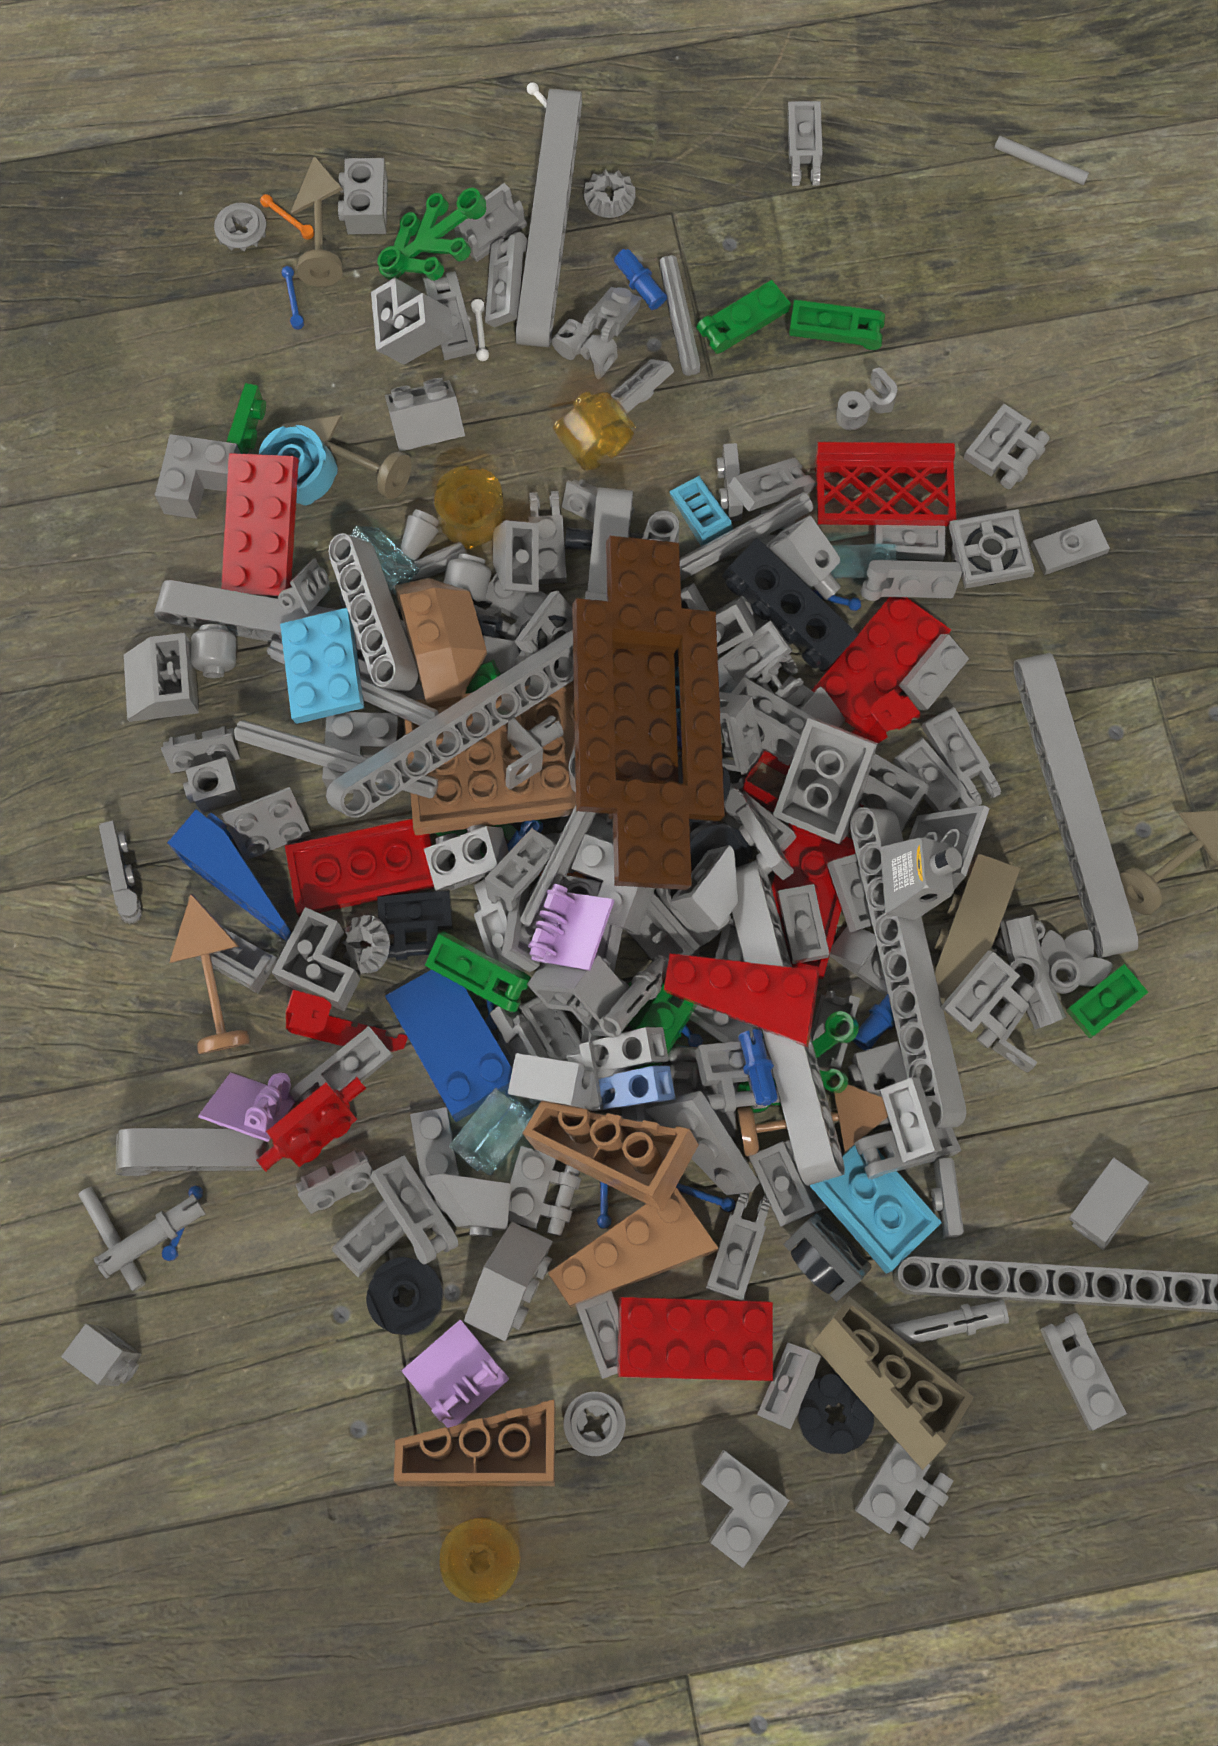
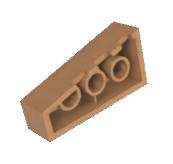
M545 1101L540 1102L522 1133L534 1149L660 1211H663L699 1146L692 1132L687 1128L677 1126L676 1128L660 1126L656 1122L627 1120L619 1115L609 1113L601 1115L591 1113L587 1109Z
M675 1187L663 1211L645 1204L548 1272V1275L570 1308H573L576 1304L610 1291L615 1292L618 1289L649 1279L652 1276L675 1269L696 1259L714 1254L718 1251V1247Z
M555 1400L395 1440L394 1482L398 1486H555Z

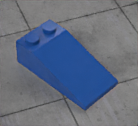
M195 810L167 842L185 865L287 942L292 932L232 843L233 837L225 829L227 827L226 824L212 813H209L206 817L198 810Z
M430 970L385 995L455 1122L508 1093L512 1067L463 986Z

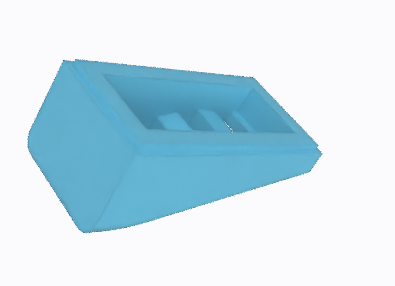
M700 476L669 491L671 498L701 546L733 530L731 520ZM698 492L700 493V496L688 502L684 501L685 499L697 494ZM704 504H707L706 506H704V507H702V508H700V509H698V510L692 512V510H694V509H696V508H698V507H700V506H702V505H704ZM713 515V517H711V518L707 519L706 521L700 523V521H702V520H704V519H706V518H708V517H710V516Z

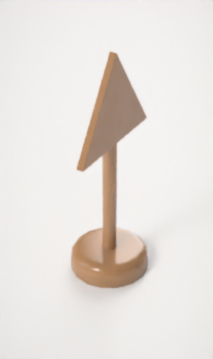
M190 894L169 963L201 956L217 1034L200 1039L197 1043L198 1053H211L249 1044L250 1039L246 1031L235 1030L226 1032L210 957V953L239 947V945L193 894Z
M832 1079L833 1087H836L840 1081ZM847 1085L846 1089L841 1093H834L837 1111L831 1112L833 1121L839 1120L844 1151L846 1152L855 1145L856 1141L865 1137L888 1118L883 1097L851 1085ZM751 1106L737 1107L745 1157L758 1153L757 1133L787 1129L785 1119L755 1124Z

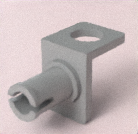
M554 716L547 717L546 720L530 730H525L515 718L508 721L507 739L523 756L506 768V786L508 789L514 788L542 770V747L564 734L559 721L552 724L556 720ZM528 764L527 768L522 773L516 775V773L521 767Z
M995 1005L989 1013L995 1017L1002 1008ZM1026 1009L1023 1014L1018 1012L1007 1025V1033L1001 1040H997L992 1049L1023 1071L1029 1073L1037 1062L1006 1041L1027 1011Z

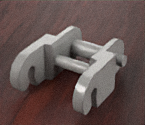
M784 654L773 659L761 671L763 676L758 677L756 682L757 685L773 693L767 684L772 679L779 689L774 695L781 699L789 698L798 690L797 686L804 683L801 678H798L788 686L783 687L776 677L779 673L778 669L782 666L780 662L787 660Z

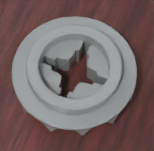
M605 168L602 174L596 175L593 173L591 180L585 183L584 201L589 210L598 216L605 218L618 217L625 214L633 206L635 187L631 183L630 176L624 177L619 170L616 173H609ZM607 186H610L612 191H614L613 201H610L605 192Z
M234 203L225 207L217 215L214 230L220 244L226 245L231 251L235 248H240L245 252L247 247L251 245L257 247L258 241L261 238H265L267 223L264 214L256 206L249 203ZM234 222L242 227L246 226L247 233H242L240 230L236 231Z
M363 915L352 918V925L344 928L347 939L341 943L346 946L347 951L343 958L350 960V967L359 970L361 974L374 973L387 960L390 949L388 931L382 921L375 916ZM361 940L371 943V947H361Z
M588 1392L575 1398L568 1406L563 1426L566 1438L574 1449L584 1455L601 1456L611 1452L621 1442L625 1432L626 1421L621 1406L614 1398L602 1392ZM587 1408L596 1417L609 1413L610 1416L601 1425L602 1433L606 1437L602 1440L601 1436L597 1435L594 1431L580 1434V1431L588 1423L587 1414L584 1409Z

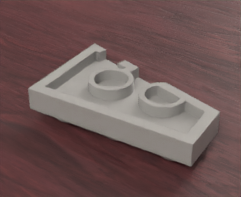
M701 1091L675 1096L676 1100L649 1103L644 1108L660 1126L676 1128L677 1126L690 1129L699 1144L691 1159L726 1195L752 1192L760 1183Z

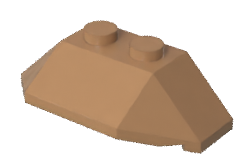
M430 578L395 585V591L426 705L433 706L462 699L467 686L474 678L487 655V649L470 591Z

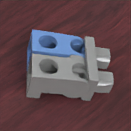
M645 1027L622 1033L614 1038L606 1037L593 1042L579 1044V1050L566 1056L567 1062L583 1064L584 1073L586 1070L593 1071L594 1073L590 1112L609 1111L654 1102L676 1100L670 1066H650L629 1070V1068L669 1061L662 1027Z

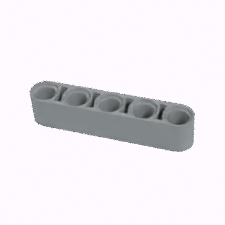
M340 533L331 540L328 550L329 557L373 683L379 687L400 692L410 691L417 682L418 671L375 548L369 541Z

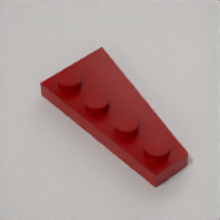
M670 953L664 990L666 993L709 1010L713 1009L728 1015L730 1018L740 1022L744 1021L762 1028L766 1032L777 1036L780 1035L795 1041L797 1044L808 1047L819 973L817 970Z

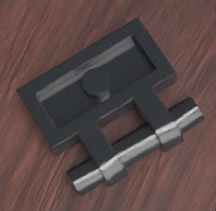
M449 890L377 897L378 919L385 925L388 934H394V944H390L387 959L396 958V961H406L411 956L429 955L439 930L453 929L451 894ZM427 931V941L407 942L406 933Z

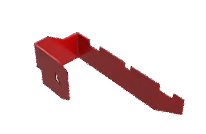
M894 689L876 700L869 709L878 722L869 734L864 736L856 729L851 731V733L880 743L888 738L886 732L904 728L911 723L912 718L919 719L921 713L908 696L898 695Z
M764 751L746 777L743 790L766 810L774 812L778 799L749 781L762 763L786 776L791 765L787 766L778 761V757Z
M292 990L286 1009V1029L289 1033L344 1047L366 1029L368 1025L358 1023L357 1027L351 1026L352 1021L329 1016L332 1004L324 997ZM369 1026L390 1052L405 1048L407 1035L399 1034L397 1038L385 1036L386 1030Z

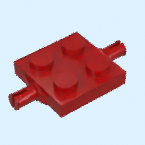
M357 1077L340 1091L332 1089L325 1082L266 1131L272 1139L274 1146L256 1159L258 1164L267 1172L269 1168L283 1157L291 1159L299 1168L304 1163L314 1160L321 1153L322 1148L334 1138H339L347 1133L351 1124L357 1120L350 1111L349 1102L366 1090V1087Z

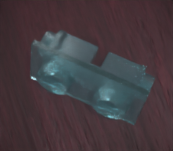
M895 544L832 546L840 557V563L830 573L835 579L868 577L867 569L871 561H897Z

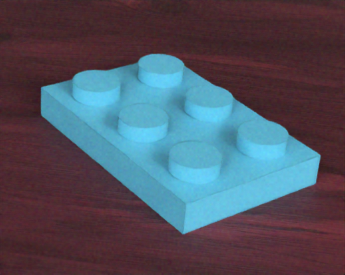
M347 608L281 623L291 719L296 724L364 708L354 628Z
M854 1145L842 1155L845 1166L844 1175L812 1184L810 1187L887 1274L894 1270L942 1222L897 1171L875 1179H868L864 1169L867 1164L863 1154L859 1155ZM877 1149V1151H878V1153H879V1156H880V1159H881V1160L886 1159V1158L880 1153V1151Z

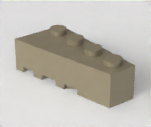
M979 853L972 857L966 877L963 879L964 882L959 895L954 893L947 911V914L952 915L948 928H941L934 947L940 950L935 964L932 963L940 998L947 1000L988 950L991 951L1021 868Z
M849 1296L828 1320L812 1343L816 1350L922 1470L948 1444L974 1396Z

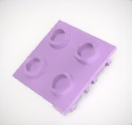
M554 884L552 890L547 891L548 896L544 904V908L549 911L541 910L539 914L545 921L536 922L538 928H536L532 941L528 945L531 948L529 953L532 956L531 960L590 971L615 900L568 893L566 887Z
M230 1072L200 1112L198 1118L269 1142L271 1138L266 1131L287 1115L295 1104L294 1099L289 1094L291 1087L290 1078L285 1073L274 1074L270 1077L268 1085Z
M461 1319L402 1370V1373L432 1408L433 1414L447 1428L461 1423L509 1380L508 1376Z

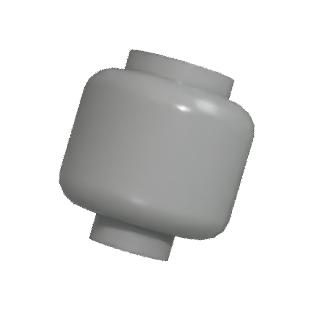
M459 554L458 558L449 561L444 583L470 591L472 601L480 602L486 597L491 570L485 565L486 560L468 554Z
M219 624L202 625L200 630L191 636L192 666L196 670L202 671L204 677H224V672L230 671L236 666V637L228 631L226 626Z

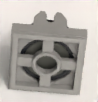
M1018 509L950 521L949 530L953 542L951 562L960 563L963 570L961 577L964 589L1033 577L1035 571Z
M559 591L550 592L533 617L521 626L518 637L514 641L519 652L518 657L514 661L516 665L573 630L572 607ZM558 659L554 663V672L559 666Z

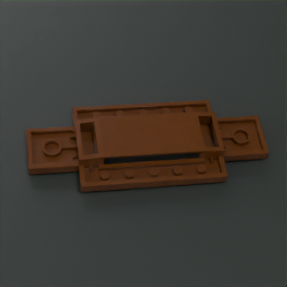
M610 535L606 541L607 601L576 598L572 604L576 811L608 813L609 819H613L614 886L688 890L692 886L689 819L720 821L725 816L716 612L681 608L679 543ZM677 648L679 653L683 784L679 783L674 667V653Z

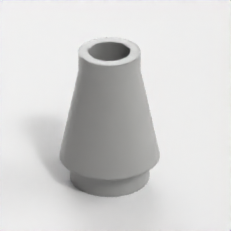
M415 509L412 516L408 515L401 547L397 555L410 563L418 560L419 556L439 532L437 529L439 521L432 515Z

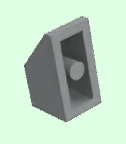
M506 520L493 529V565L503 591L539 592V523Z
M730 845L708 850L691 872L692 886L688 890H678L670 901L697 933L709 930L717 931L723 928L730 921V913L738 903L735 855Z
M448 1174L426 1176L427 1187L456 1227L469 1228V1235L477 1237H492L493 1231L507 1230L511 1183Z

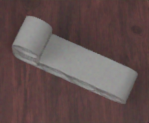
M598 487L588 591L585 593V599L607 601L606 541L610 535L629 537L633 490Z
M232 1129L119 1130L116 1136L115 1174L120 1176L149 1175L151 1171L263 1170V1168L256 1159L268 1151V1142Z

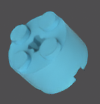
M295 425L296 427L285 428L283 426L277 428L264 439L259 449V455L295 456L299 458L296 503L306 506L310 505L315 500L321 498L333 484L338 472L333 454L317 434L305 426Z

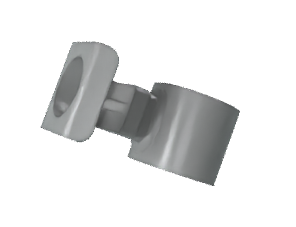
M568 319L551 340L554 349L568 360H573L578 354L583 355V358L589 360L591 357L594 363L595 376L597 379H601L618 358L615 341L611 339L607 343L600 340L601 335H592L590 337V335L582 334V324L574 319Z
M878 367L872 370L870 383L883 398L877 397L870 388L865 391L864 395L856 391L844 393L839 398L836 412V421L840 427L849 431L859 429L867 423L871 408L876 413H889L893 410L898 391L897 385L882 368Z

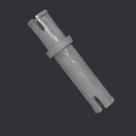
M658 955L644 971H639L633 977L632 985L618 999L608 1013L600 1019V1028L606 1035L613 1038L617 1035L619 1036L645 1003L650 999H654L660 993L661 985L666 978L669 958Z
M192 1194L166 1213L163 1211L157 1213L155 1220L101 1255L94 1257V1262L96 1265H99L98 1269L107 1279L110 1275L167 1238L173 1240L178 1236V1231L201 1216L206 1215V1213L201 1208L197 1198Z
M999 1299L995 1302L972 1307L967 1303L960 1305L959 1310L926 1316L898 1324L893 1323L890 1324V1330L911 1345L964 1332L968 1336L976 1334L977 1329L1003 1323L1008 1324L1009 1317L1004 1300ZM945 1324L944 1326H940V1327H936V1328H931V1329H927V1330H922V1331L914 1332V1331H917V1330H921V1329L930 1328V1327H934V1326H939V1325Z

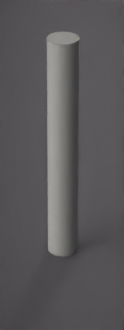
M999 136L994 147L997 150L1081 185L1085 184L1089 175L1087 171L1002 136Z
M88 1187L82 1190L78 1195L105 1244L110 1249L122 1240L93 1188ZM134 1261L120 1269L132 1291H136L146 1284Z

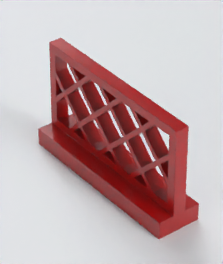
M817 442L815 455L817 525L949 526L950 521L957 520L954 480L955 443ZM824 473H839L845 479L834 487L824 479ZM861 473H873L879 479L872 486L867 487L857 477ZM896 473H907L913 480L903 488L891 477ZM929 474H946V482L937 488L926 477ZM850 483L862 492L853 502L841 493ZM884 483L897 493L887 503L875 493ZM918 484L931 494L922 503L909 493ZM835 498L846 508L841 513H825V505ZM869 498L880 509L874 514H865L858 506ZM903 498L914 510L909 514H899L892 507ZM935 499H938L947 507L948 515L934 514L926 507Z

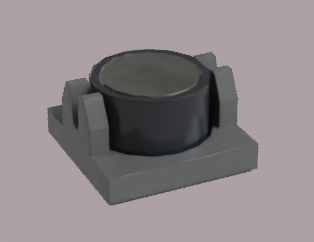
M820 1211L807 1220L783 1244L791 1251L793 1260L806 1277L819 1289L830 1294L835 1302L840 1300L851 1288L858 1284L872 1268V1265L827 1216Z

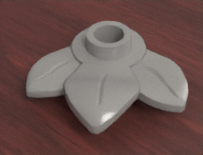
M1049 930L1040 945L1042 955L1049 963V977L1057 993H1070L1078 986L1094 987L1108 976L1113 966L1111 962L1105 959L1093 957L1094 942L1090 930L1075 932L1065 940L1055 931ZM1059 970L1066 972L1068 981H1060L1056 976V972Z

